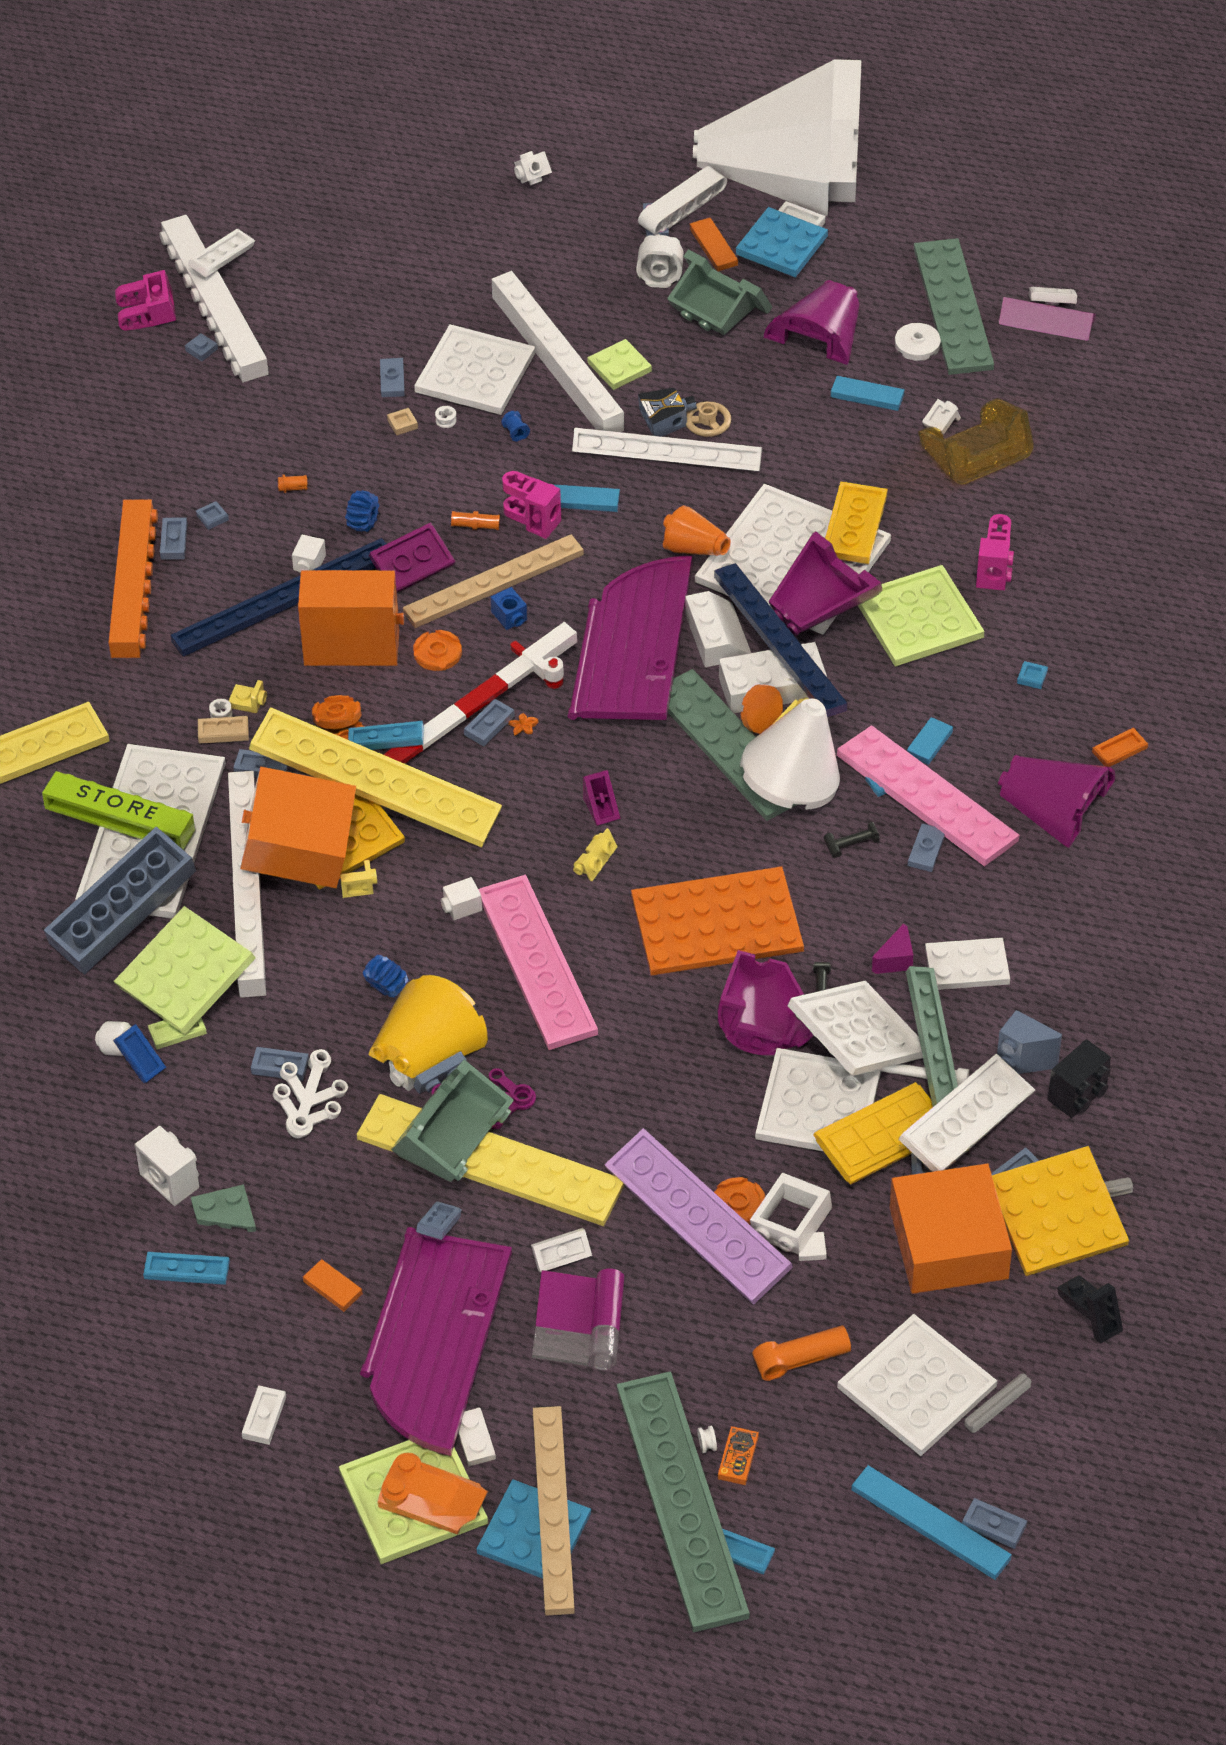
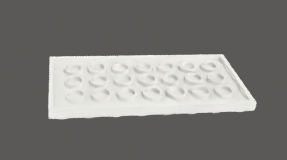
M127 744L113 788L192 813L195 831L184 851L195 862L226 764L225 757ZM100 826L75 899L77 900L142 839ZM189 878L150 915L173 918L179 912Z

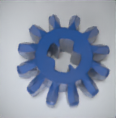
M363 490L353 493L346 508L347 514L345 518L347 519V526L360 532H368L372 529L379 514L378 508L380 505L378 497Z
M376 955L371 959L362 972L365 980L372 987L385 996L388 995L393 998L402 991L409 980L406 972L399 965L382 955Z

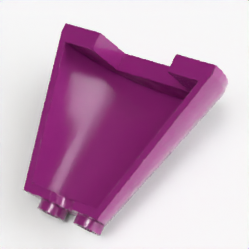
M826 280L817 289L775 317L766 327L763 338L785 344L788 339V330L827 342L826 358L848 365L859 311L857 291L853 287H846L843 284Z
M815 531L768 602L782 622L787 625L790 632L797 636L801 632L878 596L882 592V584L865 569L860 574L855 572L837 557L832 543Z
M1015 755L1011 761L1009 771H1003L998 785L1002 786L1000 791L1001 797L1064 846L1070 848L1081 831L1084 813L1097 795L1102 797L1106 795L1115 782V771L1107 766Z
M738 950L717 1011L719 1026L729 1042L739 1049L752 1054L775 1055L777 1048L788 1049L796 1045L799 1048L814 1036L808 1027L788 1007L791 998L804 995L787 963L770 958L760 963L755 960V954Z

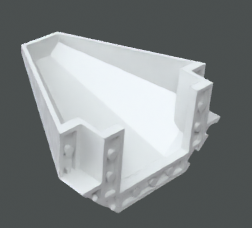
M834 59L699 130H694V143H698V145H693V158H697V167L703 169L710 166L726 178L828 216V201L855 202L861 60Z

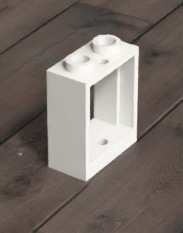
M782 1173L750 1219L751 1227L769 1243L780 1247L786 1252L791 1251L799 1254L832 1209L830 1191ZM782 1198L810 1209L796 1231L768 1221Z

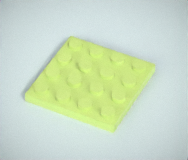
M943 565L882 584V592L878 596L858 605L894 666L984 638L983 628Z
M184 906L114 982L127 994L183 1034H186L256 958L251 951Z
M408 1440L339 1466L340 1475L380 1564L488 1524V1517L482 1505L475 1520L464 1524L458 1534L378 1507V1498L382 1484L394 1460L402 1453H413L425 1464L469 1479L455 1448H453L452 1454L449 1456L423 1448Z

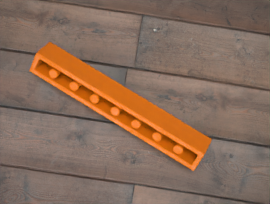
M123 500L109 634L111 658H140L141 649L146 648V635L143 634V630L148 628L147 616H144L145 612H149V598H146V594H151V580H148V576L153 575V564L150 562V559H154L155 553L154 544H151V542L156 541V527H153V524L158 523V511L153 509L152 500Z

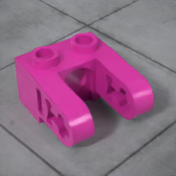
M165 270L143 275V280L121 285L115 290L116 303L120 307L133 306L125 308L118 313L119 327L124 331L156 326L176 320L173 291Z
M517 471L505 473L502 477L503 490L511 496L504 500V514L508 518L525 524L527 531L547 539L561 522L560 488Z
M996 514L992 516L989 521L987 538H981L976 588L1005 591L1006 582H1011L1012 568H1009L1008 565H1013L1014 551H1009L1011 519L1006 515ZM998 525H1002V532H997Z

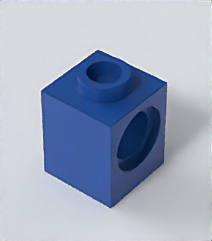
M512 587L491 596V612L506 630L514 626L518 627L527 621V605Z

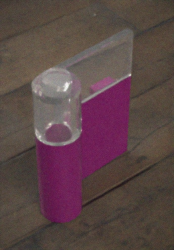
M603 1269L598 1272L596 1278L542 1270L532 1358L590 1366L599 1370H608L615 1366L619 1343L624 1274L616 1269Z

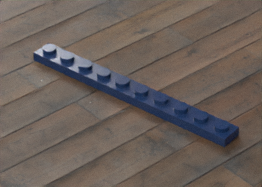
M380 538L313 570H372L376 567L371 561L369 553L387 543ZM301 575L171 634V642L184 657L298 604Z
M734 563L714 570L716 581L809 699L819 700L826 709L827 717L847 711L845 699L739 566Z

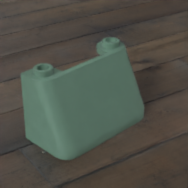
M463 1060L444 1079L391 1150L399 1157L449 1182L453 1179L459 1181L468 1170L465 1164L469 1156L497 1121L501 1124L511 1113L508 1107L514 1100L466 1060Z

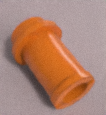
M284 474L282 477H278V491L286 493V491L307 490V476L285 477Z

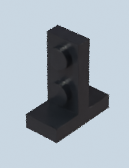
M1078 1275L1057 1287L1058 1295L1091 1321L1094 1338L1099 1343H1103L1123 1331L1116 1290L1110 1283L1097 1289L1082 1276Z

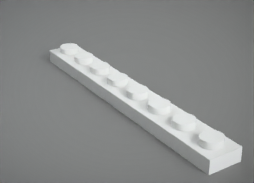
M574 428L572 448L574 452L760 471L762 447Z

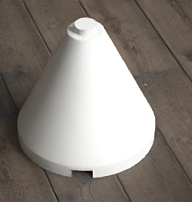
M806 699L745 747L740 761V767H743L745 771L743 778L749 787L762 798L786 808H792L793 804L806 805L805 809L807 810L821 807L830 802L835 796L840 782V774L826 709L819 700Z

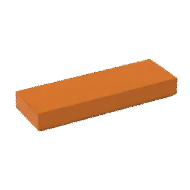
M711 218L690 223L692 234L716 271L738 266L737 257Z

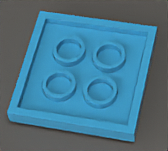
M768 207L738 244L736 255L796 277L828 237V229Z
M512 1479L477 1547V1554L543 1579L538 1488ZM567 1500L570 1550L572 1553L591 1515V1508Z

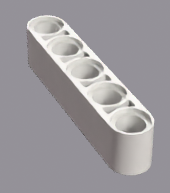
M710 166L703 168L645 208L638 218V223L654 235H660L657 233L671 228L710 201L719 192L723 191L727 184V178Z

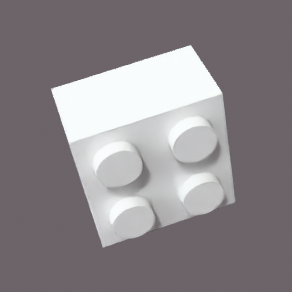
M158 1126L135 1143L140 1175L172 1205L176 1206L199 1188V1173L195 1162L197 1158L191 1149L184 1148L179 1144L177 1137L172 1132H166L161 1126Z

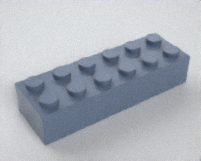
M155 827L44 929L49 944L85 975L196 872L192 857L158 827Z

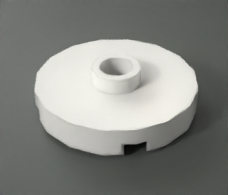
M923 323L905 325L897 331L895 336L896 350L900 351L903 357L915 361L929 359L933 354L935 356L941 347L938 331L932 326Z

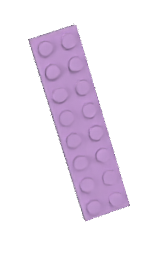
M644 1128L605 1164L606 1169L612 1175L621 1180L627 1189L753 1305L793 1268L792 1263Z

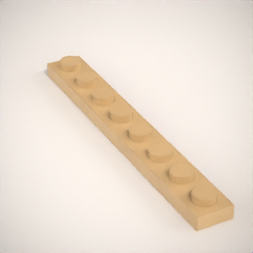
M572 534L404 606L403 613L413 627L417 628L584 555L583 548Z
M561 1406L533 1408L545 1615L575 1614Z

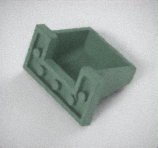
M689 249L683 256L689 267L667 298L669 303L681 312L680 315L688 321L694 319L699 322V326L707 331L713 329L722 335L729 332L754 308L766 314L773 308L761 288L745 279H742L739 283L714 270L706 258Z

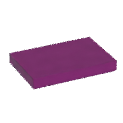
M431 522L369 553V557L377 570L395 571L397 593L454 565L456 562Z

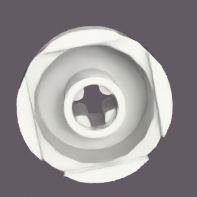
M649 235L645 237L639 247L636 268L639 278L641 277L646 281L645 284L650 287L667 288L671 286V283L680 279L684 256L680 241L675 237L664 235Z

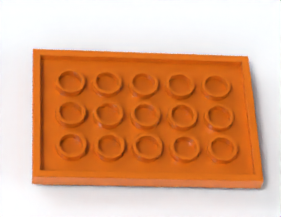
M782 867L631 890L651 976L733 963L738 950L755 954V959L804 952V944Z

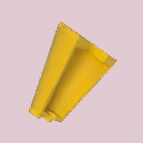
M423 975L418 979L411 980L404 986L373 1043L369 1056L382 1063L391 1060L397 1071L410 1078H415L417 1075L460 1051L465 1056L485 1047L488 1040L486 1024L483 1016H478L473 1005L475 1002L462 988L445 978Z

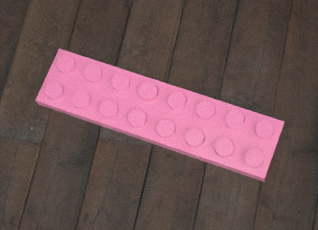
M872 725L837 749L836 756L864 777L872 779L880 787L884 788L888 795L928 825L935 826L945 834L948 840L984 867L1019 841L1020 835Z
M519 876L478 889L482 897V906L548 1050L597 1036L598 1028L527 876Z

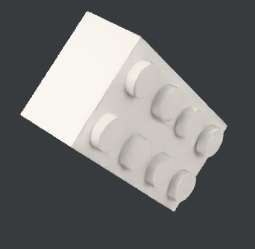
M816 643L801 644L826 675ZM772 650L719 659V680L727 705L733 713L743 712V698L752 687L758 684L775 687L781 694L783 704L793 703L795 699L798 701L801 698H809Z

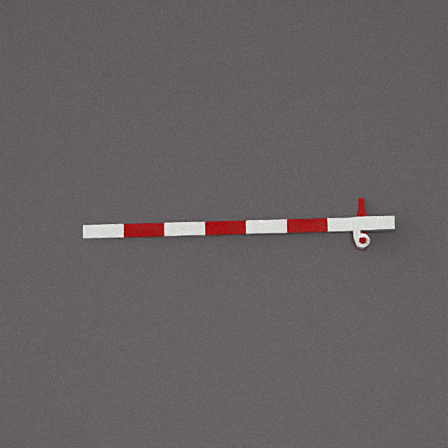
M563 622L527 649L517 641H513L510 644L511 650L519 657L424 725V745L396 747L383 755L405 764L531 672H535L541 677L549 688L561 687L564 683L563 661L557 656L577 643V632Z

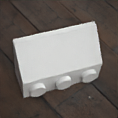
M710 591L685 596V615L705 667L719 665V659L751 653L732 602Z

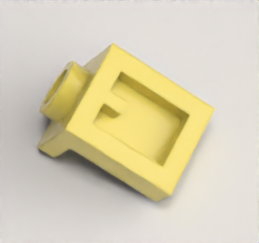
M257 680L254 688L236 684L229 699L232 709L257 713L260 705H264L267 698V691H264L263 681Z
M369 860L364 861L365 871L340 874L343 898L373 894V884H377L376 869L370 868Z

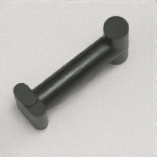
M874 822L868 824L867 830L839 839H835L832 833H827L823 837L833 858L842 855L841 848L872 839L874 843L880 841L879 832Z
M814 962L813 971L816 974V992L827 990V974H830L831 971L830 962Z

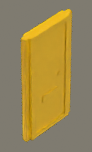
M915 1082L814 1132L813 1136L846 1182H849L851 1185L911 1155V1151L898 1139L908 1128L933 1108L932 1100L923 1088Z

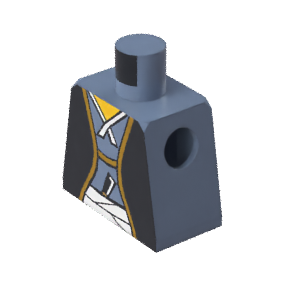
M675 388L638 394L639 410L652 436L662 437L685 427L687 423L686 412L697 409L693 395L681 399Z

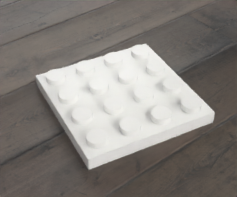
M449 325L414 385L415 392L501 415L535 355V346Z
M867 981L793 997L788 1004V1007L796 1014V1017L808 1027L812 1034L820 1040L852 1076L923 1058L917 1034Z
M777 1048L755 1139L823 1151L813 1136L814 1132L873 1104L881 1069L852 1076L836 1058Z
M913 1314L840 1379L837 1388L917 1454L922 1456L997 1387V1380Z

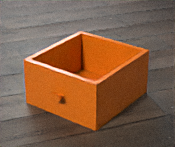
M301 570L298 611L304 666H397L399 624L404 625V613H398L395 571Z
M260 766L251 810L247 811L244 809L241 823H247L248 827L240 869L337 889L346 855L356 786Z
M989 1164L892 1178L890 1212L912 1294L1009 1279L1012 1247Z

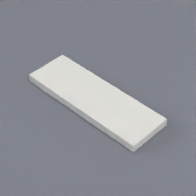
M995 1054L908 1128L898 1140L932 1172L946 1170L1028 1099L1035 1089L998 1054Z

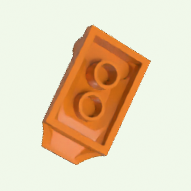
M402 1453L394 1460L382 1484L378 1498V1507L458 1534L464 1524L475 1520L488 1491L482 1488L479 1483L421 1462L420 1458L413 1453Z

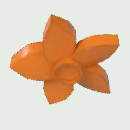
M522 713L519 715V720H511L508 723L510 726L515 727L513 730L514 736L522 730L526 734H533L532 727L537 725L538 719L535 717L527 718Z

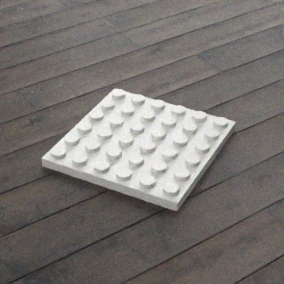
M763 484L727 532V537L731 539L728 552L725 555H710L696 573L695 582L727 595L714 578V570L736 563L769 604L768 601L811 535L816 531L825 538L832 510ZM878 529L869 564L842 561L858 574L864 569L869 572L890 543L891 534ZM836 616L810 628V630L824 634Z

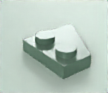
M244 1184L191 1197L197 1224L217 1225L220 1228L227 1229L232 1227L246 1228L247 1232L256 1231Z

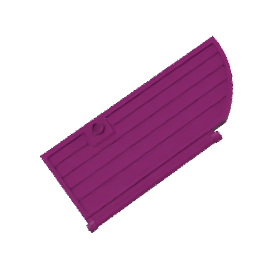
M692 556L664 558L637 566L621 574L606 585L603 589L601 601L595 598L589 600V611L572 701L567 715L569 719L575 720L577 717L667 720L685 613V596H688L693 566Z
M408 1227L365 1363L361 1367L360 1375L365 1378L373 1375L370 1394L381 1415L396 1431L423 1448L451 1456L512 1256V1247L446 1235L440 1240L417 1233L415 1228Z

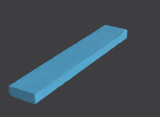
M869 1465L852 1484V1491L996 1580L1011 1560L1012 1554Z

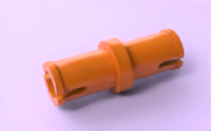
M452 511V527H472V530H477V528L499 530L500 515L479 514V511H474L473 513Z

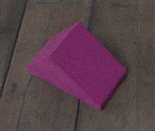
M608 770L583 776V799L596 826L621 819Z
M902 924L874 954L872 972L875 974L907 971L909 966H913L914 955L908 927L905 924Z

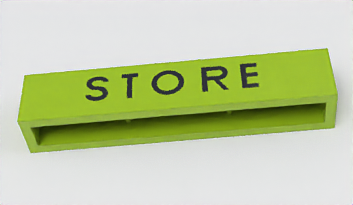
M56 771L42 792L44 806L47 810L135 838L143 839L155 827H158L184 850L195 831L193 814L186 810H179L160 802L156 803L144 799L138 795L124 793L116 788H108L93 781L74 777L71 774Z

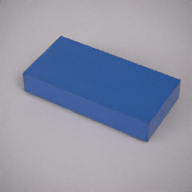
M136 1024L113 1040L143 1083H146L166 1068Z

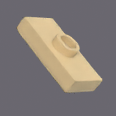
M248 716L198 719L199 744L248 741Z

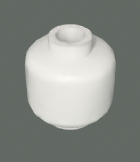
M112 1021L102 1024L95 1036L96 1044L104 1055L123 1056L113 1040L129 1029L131 1025L127 1022Z

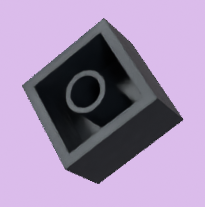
M1089 1040L1083 1041L1051 1070L1048 1101L1071 1119L1078 1113H1084L1089 1108L1091 1101L1096 1097L1101 1098L1108 1089L1107 1083L1111 1071L1109 1069L1111 1057Z

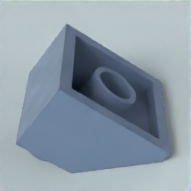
M1016 1010L999 1031L997 1054L1018 1074L1053 1069L1059 1063L1062 1034Z

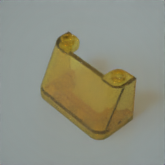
M996 398L987 402L981 408V424L946 439L943 438L941 430L933 426L918 431L920 442L953 482L961 485L967 484L1030 456L1034 443L1026 410Z

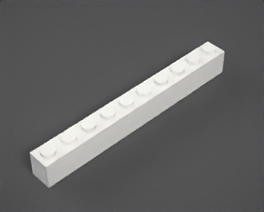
M183 215L161 222L162 232L159 233L163 245H167L170 259H175L178 273H183L184 284L186 288H191L193 301L199 302L200 313L202 317H207L208 328L210 331L215 332L218 346H223L224 357L227 361H231L234 375H239L242 383L268 375L267 358L218 270L205 277L188 266L190 258L205 250L188 216Z
M510 271L492 278V298L528 344L535 346V353L594 428L602 431H624L623 410L515 274Z
M254 771L228 773L236 942L251 951L256 958L238 977L240 997L265 996L266 981L260 873L240 869L248 827L247 823L241 822L244 809L247 811L251 810L255 790Z

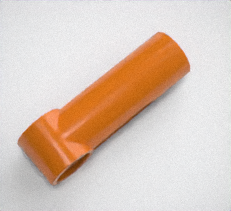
M841 1325L780 1344L771 1341L765 1342L757 1346L753 1350L752 1355L762 1379L770 1381L782 1377L788 1370L851 1352V1343L845 1327Z

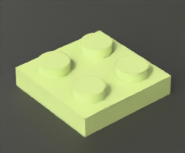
M626 339L587 357L588 364L613 390L652 372V365Z

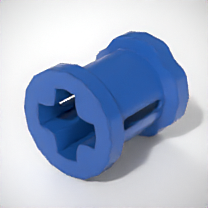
M510 411L504 415L501 424L504 428H508L513 441L517 442L527 438L530 433L529 426L522 422L518 411Z

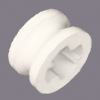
M442 406L436 410L435 417L438 426L449 428L455 425L456 411L454 408Z
M216 699L211 702L209 706L211 718L232 717V707L228 700Z
M708 1426L707 1430L698 1428L697 1433L701 1452L706 1453L708 1449L717 1451L713 1427Z

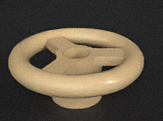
M700 402L696 404L697 409L686 412L687 428L699 436L713 437L720 435L731 424V415L728 409L716 402ZM699 411V416H693L695 412ZM718 411L724 416V423L721 426L716 422ZM694 423L709 425L712 430L700 429Z

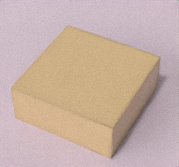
M409 408L387 415V420L396 435L418 429V423Z

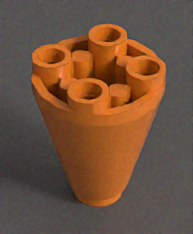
M683 505L674 511L672 515L668 514L664 519V549L681 554L718 556L725 555L730 548L731 539L722 530L690 507Z

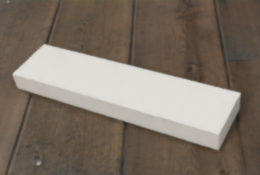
M236 229L190 258L188 266L207 277L249 250L254 245L255 240L239 229Z

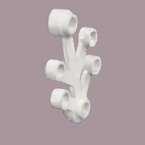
M320 1049L312 1052L308 1061L311 1073L305 1089L296 1076L297 1066L294 1063L286 1062L280 1070V1076L287 1081L300 1102V1107L297 1111L289 1099L290 1088L286 1084H278L275 1087L273 1097L281 1104L288 1116L286 1128L292 1137H305L310 1134L313 1125L327 1119H335L340 1114V1104L330 1101L326 1104L324 1110L308 1115L311 1107L335 1097L341 1098L348 1089L345 1081L335 1080L330 1088L315 1093L321 1074L328 1070L331 1063V1057L325 1050ZM285 1069H289L293 1073L289 1074L285 1071ZM335 1087H341L343 1091H338ZM278 1091H283L286 1095H280ZM328 1108H333L336 1112L332 1113ZM296 1122L302 1123L303 1126L298 1125Z

